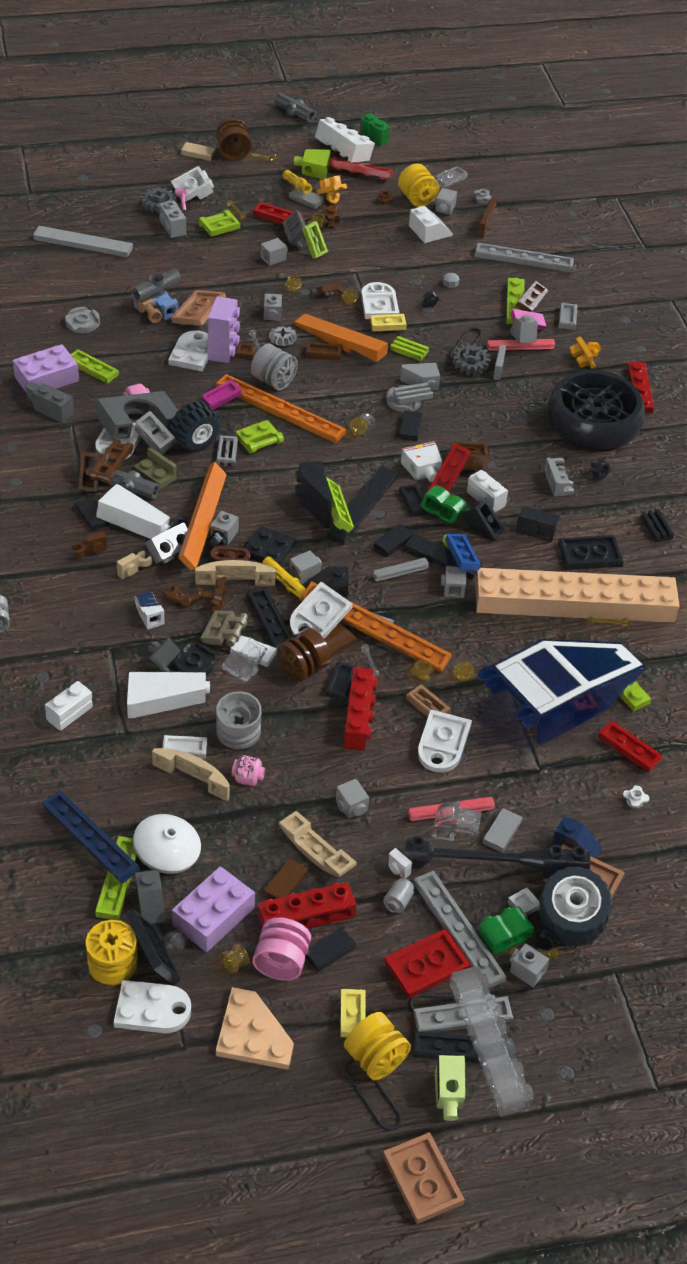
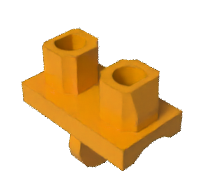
M333 176L328 179L319 180L321 189L316 190L318 195L327 193L326 199L331 204L339 201L340 197L337 191L346 189L347 186L346 184H341L340 176Z
M581 336L577 337V344L569 347L573 358L576 357L580 368L587 365L591 369L595 368L596 365L593 362V358L599 355L600 345L597 342H589L586 345Z

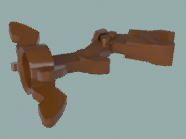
M224 576L216 582L218 588H216L215 593L205 592L202 588H197V593L185 596L175 584H171L172 592L164 589V598L175 604H182V608L190 607L191 603L198 600H211V604L214 605L211 608L212 612L221 611L220 609L225 602L226 592H228V588L224 586L227 583V577Z

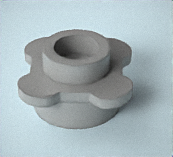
M485 189L476 190L474 192L476 201L487 203L491 199L490 192Z

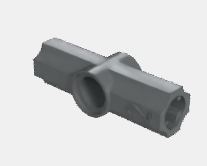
M283 93L277 94L275 104L285 109L290 117L298 116L309 123L313 122L316 117V111L306 106L303 100L299 98L294 100Z
M173 268L163 274H151L148 281L132 288L134 299L139 302L150 296H162L166 288L182 280L179 270Z
M117 470L110 483L113 486L118 484L131 493L151 499L157 497L160 489L159 484L143 479L138 472L130 470L128 473Z

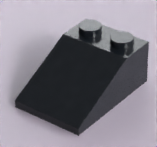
M322 461L299 463V469L295 471L296 482H298V485H295V495L299 496L301 505L325 528H330L331 496Z

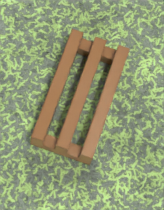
M422 684L406 694V700L427 717L430 710L450 714L451 708Z

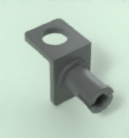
M169 638L161 645L156 641L151 642L155 647L148 645V652L152 654L149 659L162 672H171L167 666L177 656L180 649Z

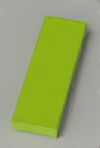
M78 349L70 354L78 364L79 370L106 384L119 375V370Z

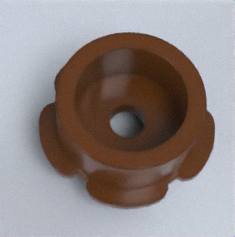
M381 191L377 199L381 205H388L393 197L388 191Z

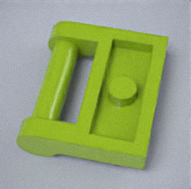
M229 210L206 218H198L199 226L203 227L211 237L240 229V222Z
M268 420L236 431V437H238L240 443L250 454L266 446L284 442L282 433L278 432Z

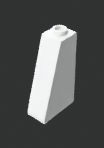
M118 484L98 501L97 518L150 539L170 530L169 516Z
M129 672L128 718H136L205 703L206 694H210V681H206V673Z

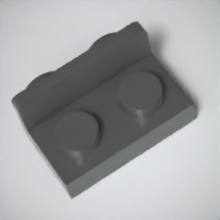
M295 210L283 222L284 232L289 238L288 242L293 247L296 246L301 249L300 239L304 237L301 227L306 225L301 213Z

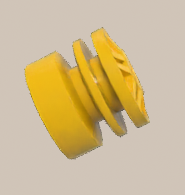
M412 164L406 167L398 178L400 190L414 206H427L434 201L435 196L439 193L440 186L438 181L422 164Z
M118 920L102 921L93 926L87 934L85 942L89 973L95 980L107 985L122 984V980H129L136 972L138 966L137 939L134 930L130 925Z
M376 1012L363 1019L352 1029L344 1042V1048L356 1061H361V1068L367 1071L368 1076L372 1080H379L393 1072L404 1061L410 1052L411 1044L406 1038H403L399 1031H394V1025L382 1012Z

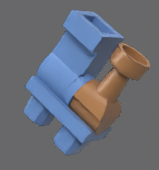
M165 290L162 296H150L139 302L134 299V307L140 313L147 312L148 319L152 323H157L162 318L164 320L171 319V316L178 310V301L171 299Z

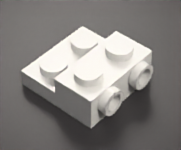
M199 166L171 181L175 189L182 188L187 191L185 202L195 196L202 199L213 193L212 188H214L211 179H209L205 170L201 171Z

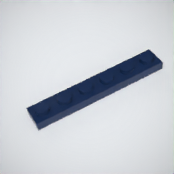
M61 790L42 802L44 809L121 884L140 871L138 864Z

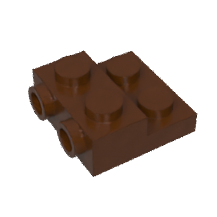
M450 442V450L454 443L471 451V455L462 471L465 469L474 472L480 470L488 471L489 453L487 444Z

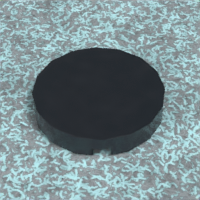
M199 643L181 646L179 648L180 652L173 660V665L177 672L206 673V675L210 674L215 664L213 651Z

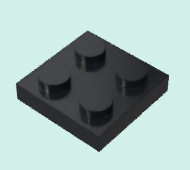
M260 526L245 549L250 552V558L263 562L266 557L271 556L274 561L281 565L296 544V538Z

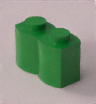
M369 113L362 116L360 133L363 136L369 137V140L374 142L375 145L382 146L387 144L390 126L385 121L379 120L374 114Z
M433 486L424 495L421 503L423 509L429 513L437 514L439 518L447 523H454L461 516L460 512L467 505L463 499L450 495L447 490L440 486Z
M520 906L508 907L500 915L484 918L479 926L478 934L491 953L495 955L533 937L534 926Z

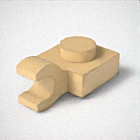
M141 551L137 555L131 553L117 561V575L122 580L138 572L139 566H150L152 564V557L146 558L145 551Z

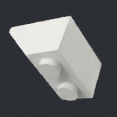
M425 206L410 210L409 227L424 243L453 235L449 228Z

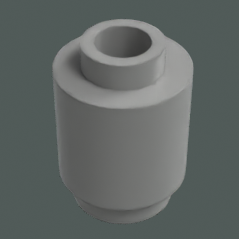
M399 878L397 881H394L385 895L383 902L390 912H403L413 896L414 886L409 880Z

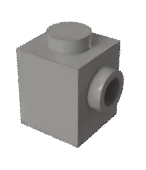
M442 188L434 199L435 211L450 215L456 205L457 191Z
M279 238L261 243V258L269 266L286 260L287 246Z
M265 294L264 320L281 321L282 294Z
M221 511L210 525V536L218 531L226 539V545H228L239 530V517Z
M311 551L290 559V574L294 578H298L300 584L308 582V579L321 571V560Z
M446 566L445 574L441 575L444 597L464 598L466 571L460 570L459 567Z
M357 779L337 786V805L339 810L344 812L348 819L361 816L368 811L369 796Z
M525 943L520 951L516 949L510 958V962H512L510 973L534 988L546 973L549 958Z

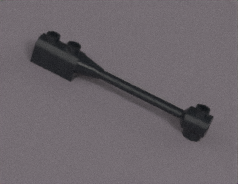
M420 836L407 839L405 857L412 862L411 866L413 868L424 867L433 857L519 862L523 865L542 869L543 879H548L556 871L565 869V867L578 866L590 869L591 855L590 851H586L581 846H576L573 850L562 849L559 845L521 853L434 848L430 841L424 840Z

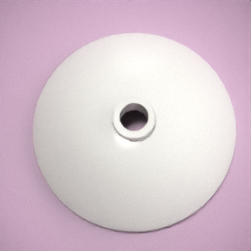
M157 814L144 819L137 826L133 836V847L138 858L147 867L153 870L158 869L161 873L174 874L189 869L197 861L201 850V842L196 830L188 822L174 815Z

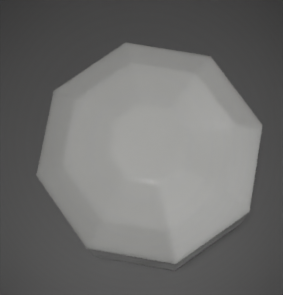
M455 273L445 274L443 276V285L448 288H455L459 285V276Z

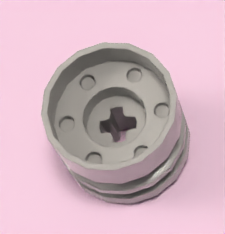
M265 344L253 358L251 374L258 380L266 382L269 386L277 390H283L293 380L297 371L298 361L296 357L285 351L282 352L281 349L272 344Z
M232 692L219 700L216 706V735L219 741L226 747L245 749L258 741L261 735L262 712L257 698L246 692Z

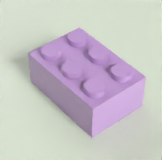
M218 296L215 299L208 317V360L229 363L231 357L235 355V346H238L240 336L237 335L240 327V322L237 321L240 307H237L236 299Z
M63 344L13 360L15 378L26 393L29 392L25 389L26 383L30 382L40 386L45 383L57 389L79 381L78 364Z
M220 866L172 909V926L205 952H208L255 908V892Z

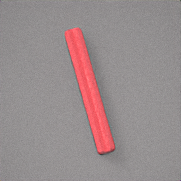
M537 339V342L520 343L517 340L487 341V350L498 351L500 344L506 345V350L554 349L555 342L554 339Z
M484 797L409 808L408 816L410 821L492 810L494 809L493 797Z

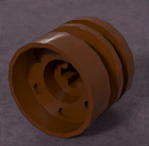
M236 118L222 121L216 130V138L222 156L231 161L244 159L251 150V140L246 124Z
M305 628L297 633L294 638L287 639L276 648L277 658L282 669L295 682L304 681L307 677H311L314 672H319L331 663V653L326 641L321 634L312 628Z

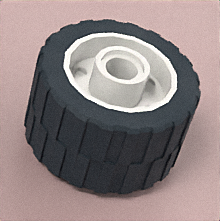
M578 866L565 867V869L556 871L555 874L548 878L542 889L539 903V916L542 926L553 931L558 941L565 945H585L597 939L606 927L612 907V895L607 883L602 880L600 875L592 872V870Z

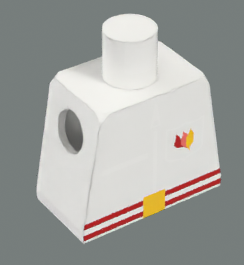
M435 441L402 448L401 464L416 480L427 478L429 482H433L442 466V460Z

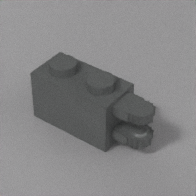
M33 382L26 383L25 389L29 391L26 398L33 402L34 410L61 423H64L74 414L72 396L45 383L41 386Z

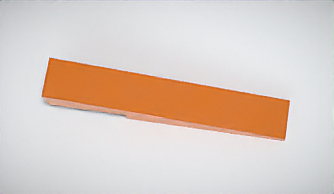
M303 314L294 321L295 326L330 344L342 345L341 350L347 353L354 350L375 362H378L387 354L388 343L307 314Z

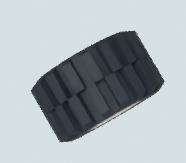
M194 401L193 403H187L186 406H182L175 413L176 415L172 418L173 422L170 424V433L185 450L190 452H198L211 445L212 441L217 438L221 427L220 418L202 401Z

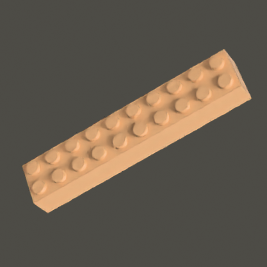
M480 568L477 571L475 583L476 613L675 623L680 607L675 577Z

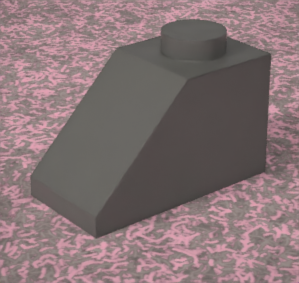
M159 870L135 873L140 915L153 926L166 924Z

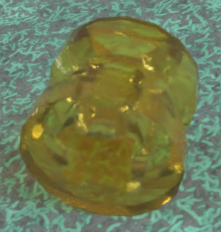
M238 943L232 946V950L224 951L220 955L224 966L232 974L238 972L239 967L250 964V958L246 950Z

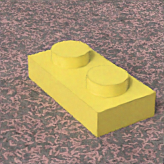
M404 314L370 315L372 331L406 330L407 324Z
M341 989L340 1037H347L352 1029L365 1019V990Z

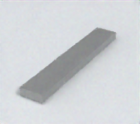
M38 226L33 234V240L128 257L133 249V243Z
M477 243L475 257L565 272H572L574 258L483 243Z
M434 870L415 878L413 884L442 927L446 929L468 960L471 970L483 988L487 990L506 981V975Z

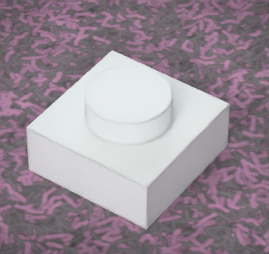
M395 848L389 853L388 866L390 870L405 879L410 876L412 862Z
M527 887L508 898V904L512 908L520 906L526 916L539 910L540 902Z

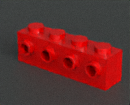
M353 667L344 748L365 750L366 739L371 740L372 727H369L368 723H373L374 710H370V707L375 706L376 694H372V691L377 690L378 678H374V669Z
M348 882L334 883L328 887L313 888L307 892L289 894L286 897L274 900L268 899L258 903V918L262 928L264 923L272 918L291 919L310 929L355 918L356 902Z

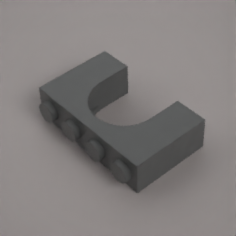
M165 391L99 398L95 414L113 440L130 438L133 422L128 417V414L145 415L151 411L170 432V424L173 422L172 418L176 415L175 413L178 409Z

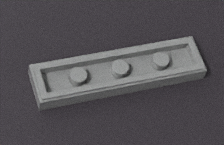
M508 996L413 1009L414 1021L418 1032L436 1033L513 1021Z

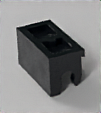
M523 506L518 517L515 532L552 542L557 531L560 516Z

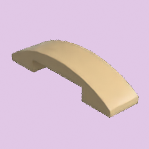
M216 561L197 567L195 569L196 585H216V579L226 576L229 580H255V586H275L276 569L252 561Z
M154 748L152 751V763L154 766L170 774L177 768L208 783L209 793L225 801L229 800L230 785L228 781L208 762L192 754L173 749Z
M297 811L279 822V826L292 843L310 861L327 873L341 877L357 865V862L342 849L337 852L311 829V823Z

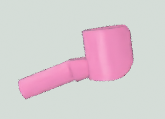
M176 188L175 195L180 197L182 211H185L187 191L182 188Z

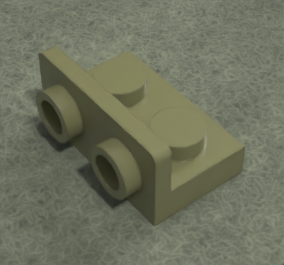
M152 448L147 450L148 457L134 466V471L138 472L141 477L159 484L160 490L177 479V468L174 462L168 460Z

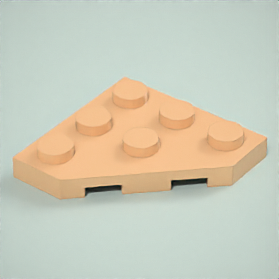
M232 987L216 1048V1056L289 1070L294 1048L293 1041L255 991Z

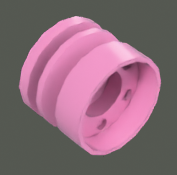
M287 918L267 920L263 925L259 943L256 946L253 965L263 975L281 981L297 979L301 975L305 955L311 942L309 930L302 924Z

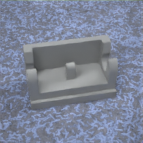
M549 457L546 458L544 472L553 496L574 495V489L572 488L574 484L568 479L565 466H556L558 463H564V459H551Z

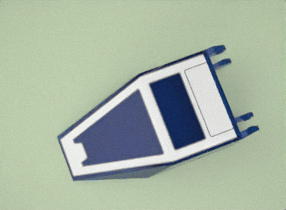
M541 639L491 666H484L477 676L480 680L486 679L485 685L491 688L493 695L508 690L522 704V707L517 709L514 715L517 719L524 718L522 725L525 728L537 725V742L542 745L608 710L613 705V701L618 696L621 697L629 684L632 685L646 670V666L621 642Z

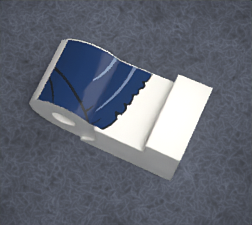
M151 591L134 596L137 610L147 630L165 624L164 609L161 605H158ZM156 616L158 618L156 621L150 622V617Z

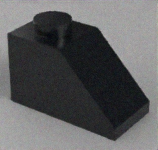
M486 498L471 502L460 512L470 529L491 540H495L505 530Z
M328 566L308 579V586L311 581L316 584L322 582L342 597L348 598L349 567Z

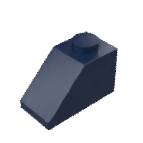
M564 815L555 830L552 845L561 846L565 844L572 848L581 846L586 851L591 852V857L597 859L602 850L601 845L585 824Z

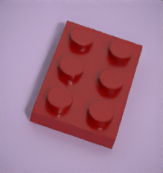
M446 929L384 958L385 965L408 999L470 969V963Z

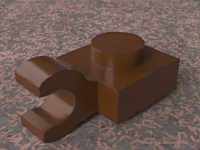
M324 207L323 221H328V227H334V221H339L340 207Z
M342 280L338 283L322 285L316 288L318 295L324 294V296L333 295V291L345 294L349 290H343L341 285L347 283V281Z
M104 531L85 536V541L72 543V550L75 551L76 558L85 556L86 552L89 556L107 551V540Z

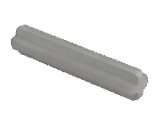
M421 558L374 570L373 578L378 582L425 570L429 564L426 558Z

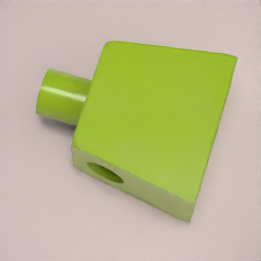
M306 149L303 157H294V166H302L303 175L326 179L331 150Z

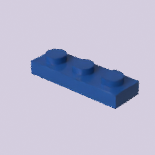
M447 534L445 541L460 570L466 572L472 570L479 571L481 563L466 535Z

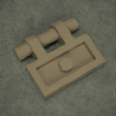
M214 611L201 636L202 643L222 645L224 639H228L227 645L233 647L241 637V630H244L247 625V614L241 613L239 617H235L233 611Z

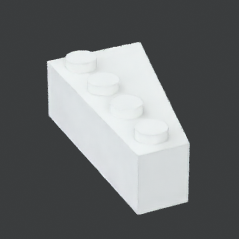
M327 117L326 119L319 120L315 138L325 145L331 146L332 150L339 151L342 157H349L348 161L351 163L370 161L375 143L370 141L369 137L361 136L357 131L347 129L346 125L336 123L333 118Z

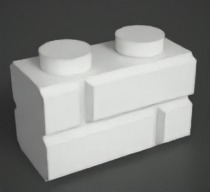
M480 470L469 477L467 493L475 500L486 498L494 512L506 506L508 490L486 472Z
M76 681L70 688L65 689L45 704L46 719L58 730H63L93 707L91 700L92 692L79 681Z

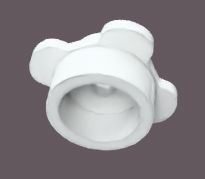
M634 786L633 789L625 790L623 793L627 804L632 808H640L643 803L649 801V796L644 794L640 786Z

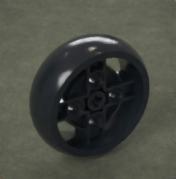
M583 370L572 373L558 382L551 392L548 401V415L555 431L567 442L584 449L604 451L622 447L638 434L644 423L645 406L640 392L627 379L607 371Z

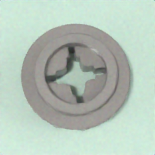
M283 325V327L276 326V329H271L269 339L275 345L288 346L296 341L297 335L295 330H291V327L286 328Z

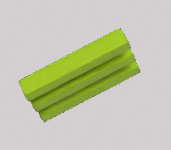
M317 221L301 227L313 259L328 252Z
M398 336L393 341V344L390 345V350L422 361L429 352V347Z

